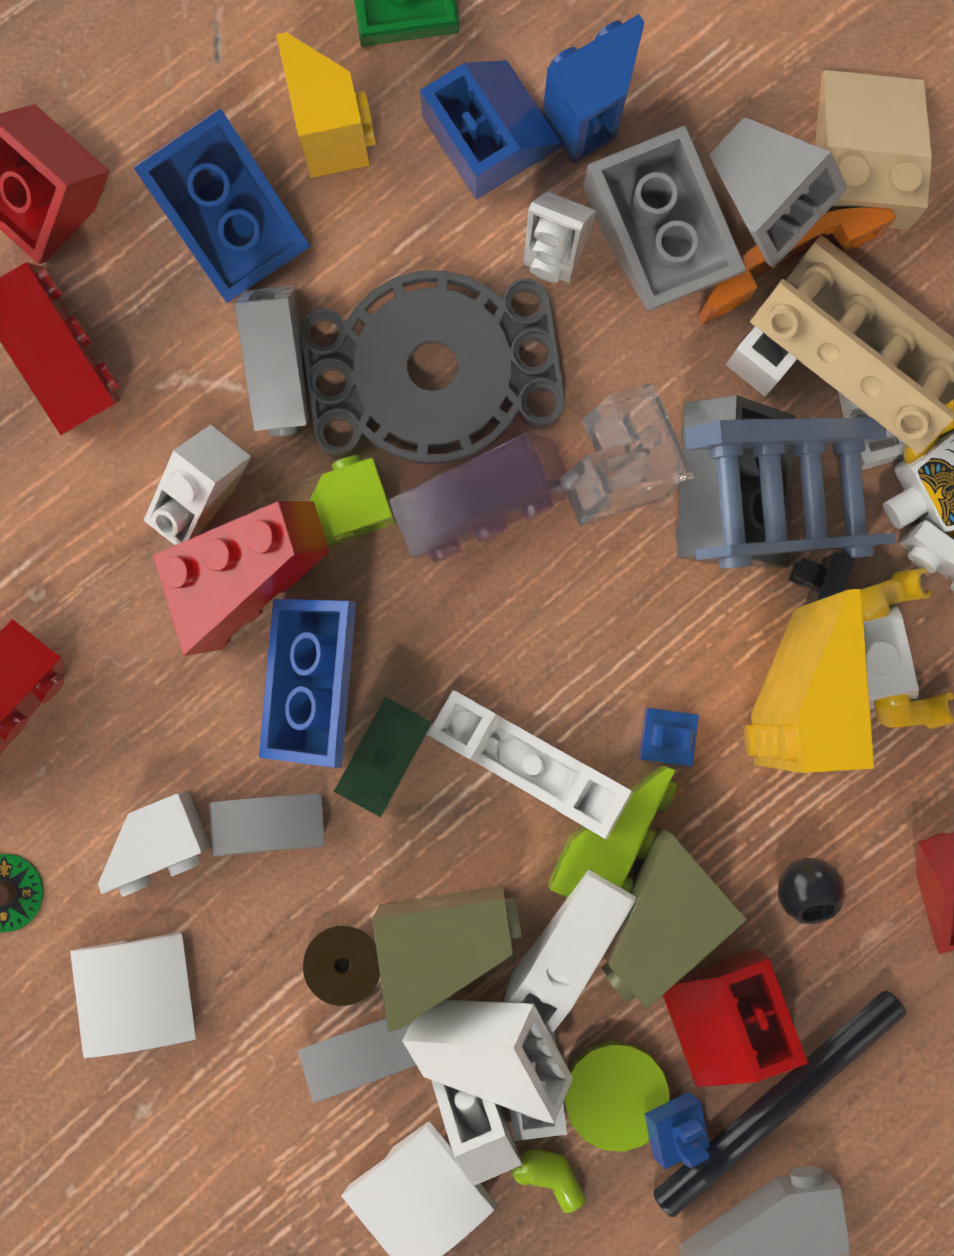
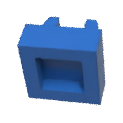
M645 708L638 759L693 767L699 715Z
M690 1092L644 1113L654 1160L664 1169L681 1161L689 1168H692L709 1159V1153L705 1149L710 1147L701 1101Z

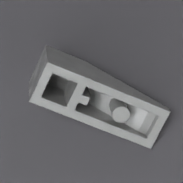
M815 1166L794 1168L790 1171L789 1176L775 1177L680 1243V1256L850 1255L841 1187L828 1170L823 1171Z

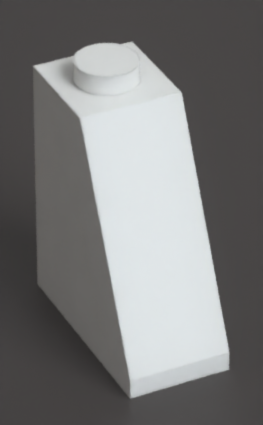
M443 1000L413 1020L402 1040L423 1077L544 1122L555 1123L573 1080L567 1065L534 1004Z

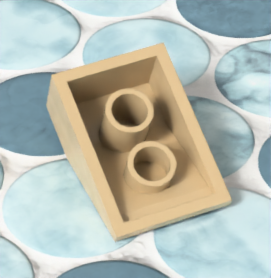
M824 70L821 76L815 146L831 152L847 187L846 192L827 212L861 207L892 209L896 219L888 228L909 230L928 208L932 152L924 80Z

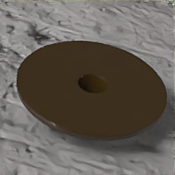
M334 926L320 932L308 945L303 958V975L309 989L320 1000L336 1006H348L365 999L374 990L380 978L375 942L365 932L351 926Z

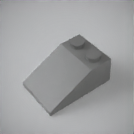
M685 125L588 164L583 183L584 191L591 208L596 210L595 217L602 234L647 312L741 275L746 271Z

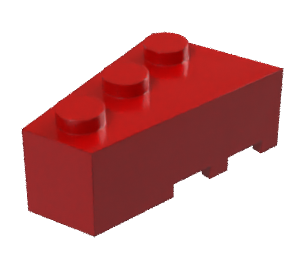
M25 262L0 277V342L61 436L118 403L119 399L115 392L121 389V386L105 361L97 363L87 346L92 343L87 330L76 315L72 317L69 315L60 299L63 293L48 269Z

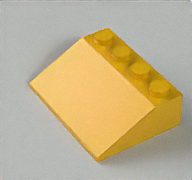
M849 589L794 609L751 712L752 724L745 725V749L748 756H754V765L800 773L874 769L861 589Z

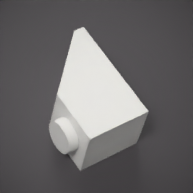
M431 1080L454 1158L472 1186L522 1165L501 1105Z

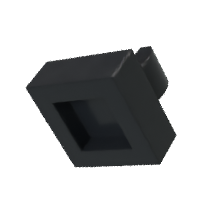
M836 552L822 558L820 564L802 558L800 562H795L788 581L810 589L804 604L806 605L843 592L855 560Z

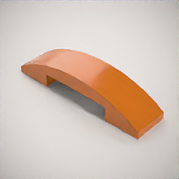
M877 207L849 208L827 212L776 266L808 251L821 235L846 254L882 236L896 217L892 209ZM757 245L741 257L746 268L743 274L718 283L698 316L703 325L748 303L758 288L753 278L774 268L766 263Z

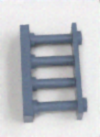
M872 417L718 420L685 428L687 451L709 450L710 459H716L723 546L695 549L696 560L719 558L720 569L753 566L752 556L841 549L842 555L856 558L874 556L875 545L896 543L895 533L867 535L860 453L866 451L865 442L887 438L886 428ZM826 446H833V455H839L845 536L828 538L821 454L826 453ZM793 447L794 456H799L806 530V539L788 541L780 456L786 454L785 448ZM743 449H752L753 458L759 459L766 542L748 544L745 542L738 457L744 456Z

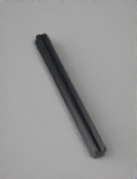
M889 991L881 992L806 1058L808 1064L793 1069L709 1142L710 1147L705 1149L709 1153V1159L692 1168L684 1164L657 1187L653 1195L663 1212L669 1217L677 1216L903 1019L907 1011L900 1000Z

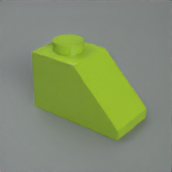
M353 455L332 464L333 471L322 474L309 500L314 501L328 547L395 524L373 458L362 460L361 455Z

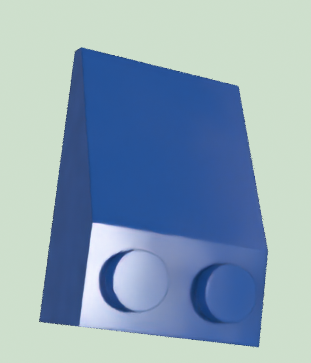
M221 108L134 165V170L226 303L311 247Z

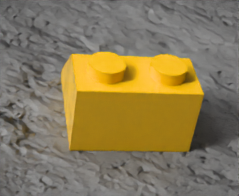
M287 32L276 34L298 137L311 178L370 166L366 147L376 145L365 90L354 91L351 73L347 69Z

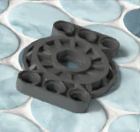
M416 271L395 277L372 290L354 308L347 322L337 312L331 309L319 308L311 311L301 324L300 335L315 437L320 448L333 458L343 459L352 456L359 450L364 437H366L374 446L398 459L418 464H448L472 457L494 444L512 425L517 414L527 425L535 429H546L558 422L563 413L565 396L550 299L545 287L533 279L514 281L507 288L503 299H501L490 288L468 276L448 271ZM420 282H437L436 288H420L410 292H405L404 290L405 286ZM448 283L465 287L479 296L474 300L463 293L448 290ZM394 292L395 298L383 304L373 315L367 312L379 299ZM523 292L534 294L541 304L539 311L531 317L517 315L511 306V302L517 294ZM489 302L497 309L494 316L486 309ZM331 322L338 327L339 336L335 343L328 347H319L311 341V331L318 323ZM358 322L364 326L359 336L354 331ZM534 341L543 344L548 352L547 361L538 367L525 365L519 357L520 348L525 343ZM426 344H440L448 348L455 355L458 363L457 374L446 388L428 391L416 386L410 379L408 361L412 353L419 347ZM329 371H337L346 378L344 391L335 397H327L318 391L320 377ZM537 391L550 393L556 402L554 412L546 417L533 415L526 405L527 399L532 393ZM505 402L511 407L508 414L501 410ZM337 420L349 423L354 430L351 441L343 447H333L325 440L327 427ZM372 421L379 427L375 434L369 429ZM492 422L499 424L487 437L472 444L471 439L481 434ZM392 437L405 445L417 447V453L399 449L386 442V440ZM456 445H460L462 448L447 454H428L429 449H446Z

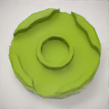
M609 1040L590 1046L574 1060L569 1070L573 1080L564 1099V1104L571 1125L586 1142L602 1150L625 1152L645 1145L650 1138L644 1113L669 1102L670 1099L669 1087L662 1068L648 1051L632 1044L623 1043V1041Z

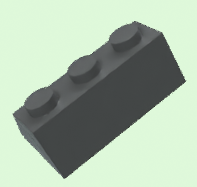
M739 395L685 402L684 423L681 428L683 444L681 474L679 477V522L676 529L678 558L707 564H719V558L696 560L695 549L723 546L716 459H710L709 450L687 451L685 428L718 420L795 419L794 415ZM793 447L785 448L786 454L780 455L788 541L790 540ZM743 449L744 456L738 457L745 542L746 544L766 542L759 459L753 458L752 449ZM789 553L752 556L753 566L788 568Z

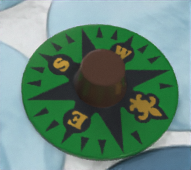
M0 854V932L5 933L18 930L31 922L37 915L43 901V884L38 871L30 862L13 854Z

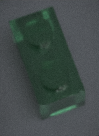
M385 697L333 792L382 817L434 722L391 698Z

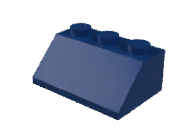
M273 599L259 758L342 768L356 602Z

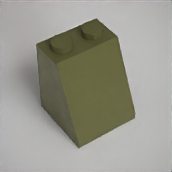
M659 826L654 830L655 836L647 855L643 860L639 859L631 876L633 885L630 894L636 896L635 903L603 955L607 962L601 967L607 975V980L627 1003L636 997L646 1009L747 920L671 833Z
M503 886L379 905L372 918L388 1031L401 1029L513 955L511 939L522 938L516 899H505Z

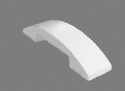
M455 690L451 692L427 734L548 804L604 839H608L633 794V791Z

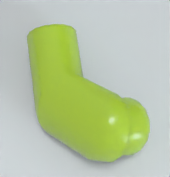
M531 1149L519 1155L522 1165L512 1169V1175L520 1185L526 1186L531 1184L532 1186L551 1188L563 1213L573 1212L586 1203V1197L568 1161L561 1154Z

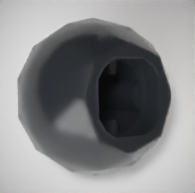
M803 858L796 860L783 871L779 878V902L786 914L799 923L816 924L834 918L844 904L846 896L844 879L835 867L823 859Z

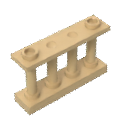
M821 235L786 280L782 279L751 319L750 323L916 453L920 454L954 419V412L945 405L954 399V338Z

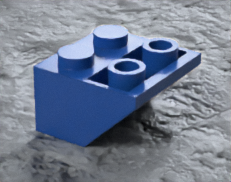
M640 14L624 23L617 20L608 24L596 35L594 41L578 50L576 47H570L562 51L552 60L550 66L547 67L543 115L561 141L573 164L617 138L645 24Z
M507 60L463 63L420 90L422 118L476 200L561 148V141Z

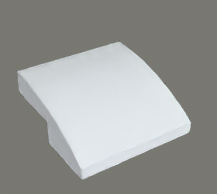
M176 932L129 942L122 940L70 950L84 1058L129 1053L196 1040L183 936L181 933Z
M430 1121L393 1146L384 1160L351 1182L341 1195L389 1256H443L482 1223L497 1206V1203L481 1184L472 1186L455 1160L452 1148Z

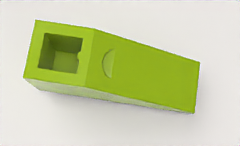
M660 765L629 789L633 791V794L608 839H604L584 826L571 834L547 883L549 889L568 898L586 872L591 870L630 893L633 879L627 877L635 858L643 860L652 845L655 831L649 829L657 809L665 812L674 796L677 783L671 781L675 770Z

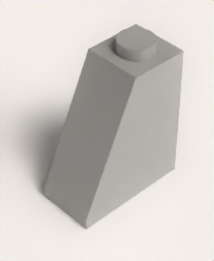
M746 117L709 154L766 263L772 267H775L847 190L830 151Z
M297 285L246 290L234 305L254 431L268 430L269 436L274 437L296 434L299 432V426L307 425L310 416L306 371L300 335L301 321Z

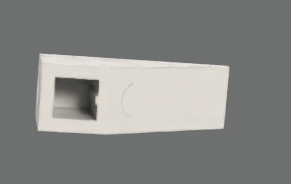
M549 191L531 202L528 210L523 265L530 267V272L544 281L555 283L560 279L570 283L591 232L596 210Z
M588 870L513 971L503 1002L534 1004L547 1030L552 1035L573 1008L634 905L636 896L593 871Z

